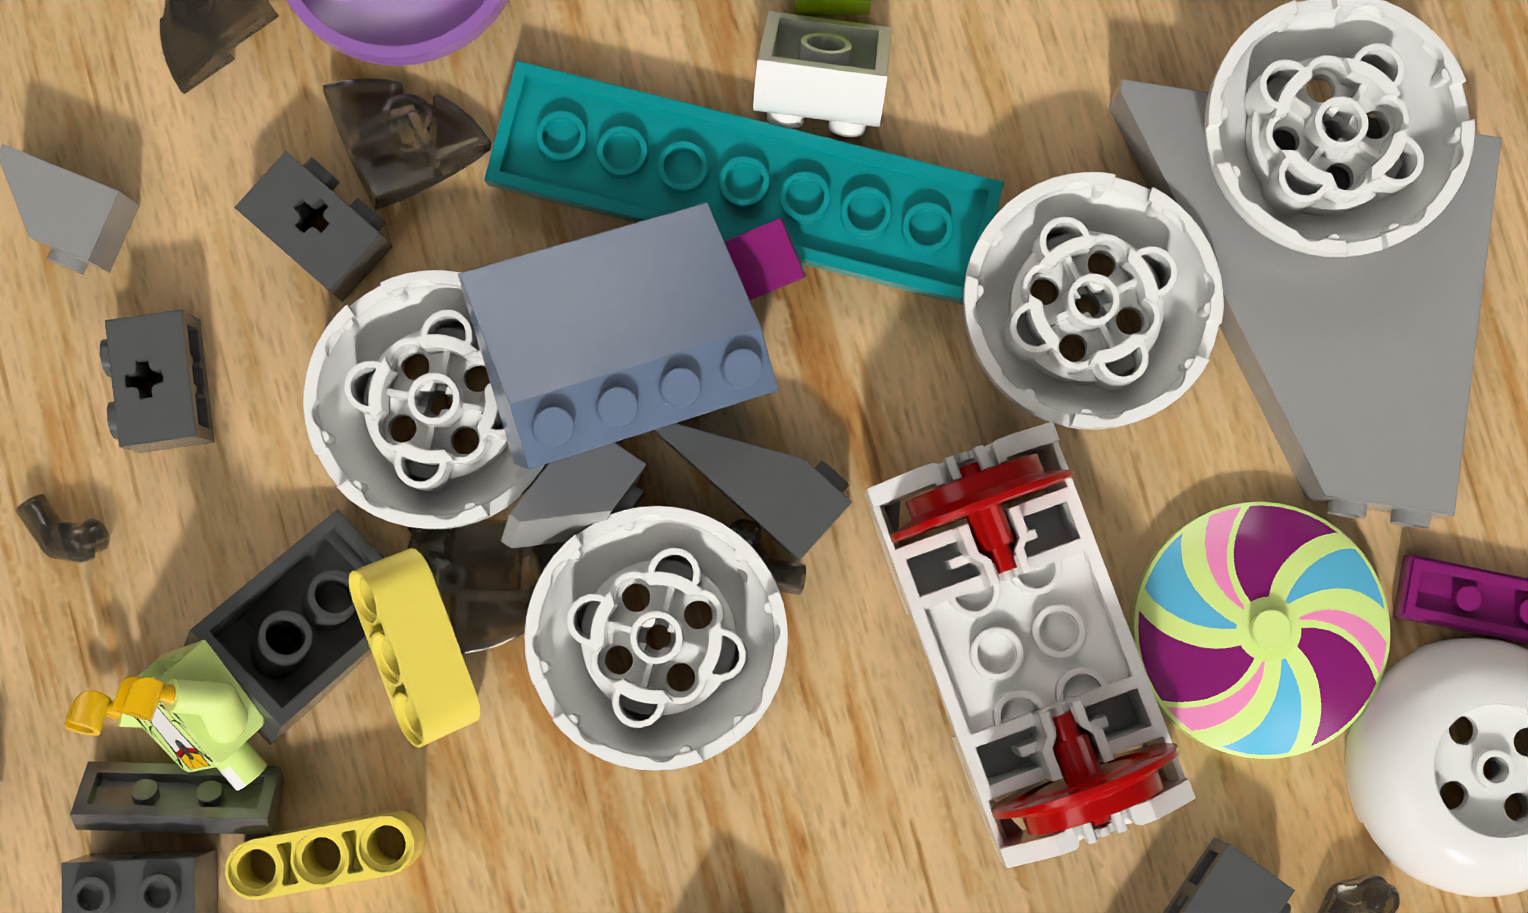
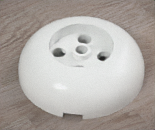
M1293 0L1275 8L1254 22L1230 48L1217 69L1210 86L1204 116V139L1210 168L1220 190L1233 209L1256 231L1277 244L1291 250L1322 257H1352L1381 251L1406 240L1430 224L1450 203L1463 182L1470 164L1475 138V119L1470 120L1468 103L1462 86L1466 78L1453 53L1443 40L1416 16L1384 0H1305L1301 2ZM1312 80H1324L1329 83L1331 87L1330 99L1325 102L1312 100L1307 93V83ZM1368 114L1376 115L1382 131V138L1372 139L1366 136ZM1326 127L1334 133L1335 140L1327 136L1325 133ZM1277 130L1290 132L1296 141L1295 150H1281L1274 142L1273 132ZM1339 166L1348 172L1350 185L1347 190L1337 187L1332 173L1326 172L1329 167Z
M1081 172L1054 177L1032 186L1008 202L995 215L979 238L968 264L963 289V314L969 343L981 368L994 386L1006 398L1031 415L1047 422L1053 421L1056 425L1082 430H1102L1133 424L1158 413L1180 398L1194 384L1209 362L1208 358L1214 346L1219 325L1222 324L1224 310L1222 279L1216 257L1210 243L1193 218L1178 203L1156 188L1152 187L1150 190L1134 182L1115 178L1116 174ZM1098 253L1112 259L1114 268L1109 277L1092 274L1089 271L1088 259L1092 254ZM1041 279L1052 282L1057 290L1056 300L1052 304L1043 305L1040 300L1031 295V286L1034 282ZM1080 298L1090 299L1096 307L1095 316L1092 317L1089 312L1080 313L1075 303ZM1132 309L1140 315L1142 326L1138 333L1129 335L1119 330L1116 324V317L1121 310ZM1076 336L1084 343L1085 355L1080 361L1070 362L1062 356L1059 351V344L1064 337Z
M424 270L402 274L380 282L381 286L368 292L351 306L346 305L336 314L317 342L306 373L303 409L309 441L315 455L319 457L325 470L337 485V488L348 499L374 516L407 527L448 529L462 527L489 518L522 497L548 465L545 464L532 469H526L514 464L491 384L489 383L485 390L481 392L471 391L466 385L468 371L475 366L485 367L458 278V273L461 272ZM415 354L426 356L429 361L428 373L416 380L408 379L404 373L405 361ZM446 394L452 398V406L450 409H442L439 416H437L432 411V402L438 395ZM409 416L416 423L415 436L410 441L399 443L391 435V425L398 417ZM462 428H472L479 436L478 447L470 454H460L453 446L454 435Z
M666 506L638 507L611 514L608 520L596 522L569 539L552 557L535 586L526 616L524 636L525 655L532 684L535 685L542 703L559 729L584 750L605 761L623 767L652 771L673 770L701 763L723 752L743 738L761 719L773 700L784 672L788 646L787 619L784 603L771 572L758 553L740 535L724 524L691 510ZM632 584H642L649 590L650 603L643 611L632 612L624 605L623 593ZM704 601L711 607L713 613L712 620L705 628L694 629L686 623L684 614L691 602ZM655 625L667 627V632L671 634L670 644L661 650L653 649L647 641V634ZM623 646L632 654L633 664L630 670L624 674H615L606 666L605 658L612 647ZM685 663L694 670L695 682L689 690L676 691L669 685L667 673L674 664Z
M1453 638L1419 647L1383 674L1381 683L1370 703L1349 727L1345 749V777L1355 814L1359 822L1364 824L1374 842L1383 851V855L1404 873L1424 884L1442 891L1474 897H1496L1528 890V748L1520 755L1514 747L1515 734L1523 728H1528V649L1512 643L1486 638ZM1464 716L1473 726V735L1470 740L1457 744L1451 739L1449 727L1459 717ZM1486 760L1491 762L1489 776H1484L1483 766ZM1449 781H1453L1464 791L1462 803L1454 809H1448L1439 794L1441 787ZM1516 793L1523 809L1520 816L1513 821L1507 816L1504 804L1511 794Z

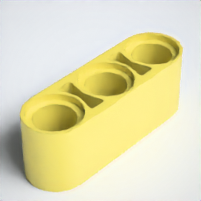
M409 548L353 570L349 574L348 579L352 601L396 719L407 740L413 746L420 748L478 721L480 717V704L433 574L422 554L416 549Z
M391 810L272 832V835H262L239 844L230 853L226 861L225 876L229 887L237 895L250 900H260L390 876L402 871L421 856L426 845V833L421 821L415 815L404 810ZM384 825H390L399 829L405 838L406 847L400 859L387 857L379 849L377 843L378 833ZM320 837L333 840L339 847L341 860L336 870L322 868L316 861L314 847ZM257 849L268 852L274 859L276 871L271 882H264L253 874L251 858Z

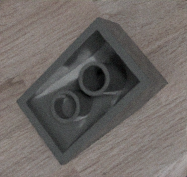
M338 509L190 629L184 646L204 639L262 714L265 723L257 732L270 745L315 707L372 653L352 601L348 579L349 574L353 570L384 559V557Z

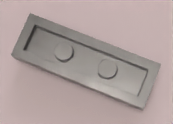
M88 761L70 816L76 830L272 835L284 786V778L280 766H267L251 783L240 790H235L217 768L188 773L178 764Z

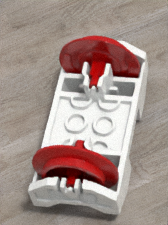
M1053 421L996 439L985 447L980 445L973 448V450L947 457L943 460V463H930L870 487L864 492L884 556L906 615H911L954 734L951 737L973 797L992 840L997 857L1006 868L1069 853L1078 849L1079 841L1083 838L1088 844L1098 841L1097 837L1108 836L1113 831L1117 833L1127 831L1126 824L1144 825L1196 799L1190 781L1185 777L1178 759L1179 747L1176 743H1172L1072 477L1075 476L1073 469H1068L1058 443L1060 439ZM934 488V490L905 502L912 520L898 530L901 500ZM1046 488L1049 494L1005 510L1003 509V504ZM965 518L968 521L964 525L899 548L897 543L898 541ZM1142 744V748H1137V749H1134V750H1130V751H1126V752L1119 753V752H1121V751H1124V750H1127V749H1129V748H1132V747H1135V746H1138V745ZM1024 788L1002 799L998 803H996L993 800L994 798H997L999 796ZM1011 818H1023L1027 830H1022Z

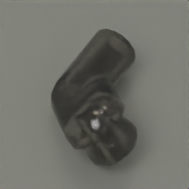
M44 494L36 495L26 500L15 510L41 551L50 558L84 563L93 560L95 553L102 552L109 546L110 535L102 522L96 519H88L81 525L72 522H62Z
M739 519L731 523L729 528L749 543L761 557L771 572L779 591L801 595L806 579V564L770 558L760 543L762 540L761 528L754 521ZM737 568L739 577L746 583L748 580L747 573Z
M407 527L412 535L407 549H416L422 554L430 567L437 588L446 593H454L462 588L466 581L467 573L462 564L450 558V528L421 529Z
M1364 874L1336 882L1330 886L1317 913H1395L1400 905V895L1397 888L1387 883L1382 876Z

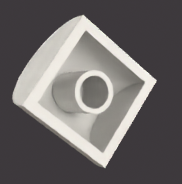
M769 11L757 59L753 110L767 112L768 123L790 129L801 127L804 123V117L828 120L829 130L834 134L844 137L861 136L865 133L866 126L879 127L888 77L892 27Z

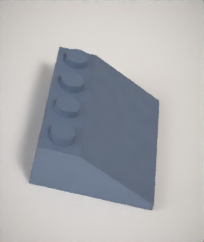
M708 203L458 273L514 464L526 469L545 465L778 391L760 323Z

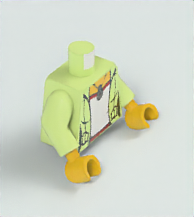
M205 639L164 653L138 676L124 678L117 694L113 696L115 698L114 701H111L109 696L98 691L88 690L82 692L71 703L64 724L65 728L70 731L91 736L101 734L106 717L117 719L118 727L143 728L183 770L190 773L217 768L235 790H240L247 786L267 767V763L247 741L265 723L264 718Z

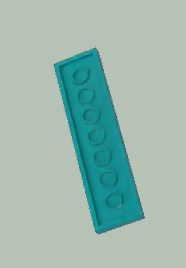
M517 60L484 178L487 186L634 223L708 203L724 241L783 217L802 265L963 305L965 275L971 255L985 228L997 213L1004 185L1003 181Z

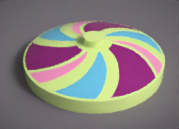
M1245 502L1228 505L1206 512L1179 527L1164 540L1147 562L1138 580L1130 610L1129 630L1162 714L1179 730L1203 745L1224 753L1246 758L1273 759L1295 756L1322 746L1344 732L1364 712L1376 693L1387 665L1390 649V619L1386 598L1373 567L1362 551L1340 529L1325 519L1306 510L1280 503Z

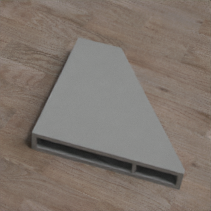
M1122 79L1111 96L1109 109L1150 190L1154 187L1178 203L1193 218L1210 243L1218 263L1223 286L1224 310L1222 324L1219 327L1306 499L1327 503L1326 513L1341 517L1366 518L1367 509L1391 513V524L1412 528H1430L1431 519L1454 516L1502 138L1475 134L1470 164L1458 191L1446 208L1418 233L1394 246L1366 255L1352 257L1309 255L1291 250L1263 236L1251 227L1226 200L1212 173L1206 153L1204 116L1209 92ZM1368 117L1366 136L1372 139L1382 138V131L1378 119ZM1326 127L1325 133L1327 136L1335 140L1334 133ZM1286 130L1273 132L1274 142L1281 150H1295L1296 141L1290 132ZM1339 166L1329 167L1326 172L1332 173L1337 187L1347 190L1350 185L1348 172Z

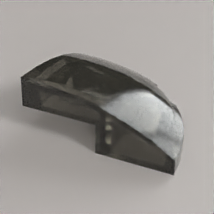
M165 0L164 15L160 18L161 46L166 64L180 91L186 94L235 60L230 50L279 17L268 0Z
M364 78L323 85V93L337 130L375 211L409 198L442 182L491 150L492 142L477 122L462 108L439 94L433 96V105L417 95L403 94V83L401 81Z
M484 519L473 524L451 528L450 623L462 654L488 650L503 645L525 633L526 616L535 586L552 557L566 542L510 548L501 542L507 520Z

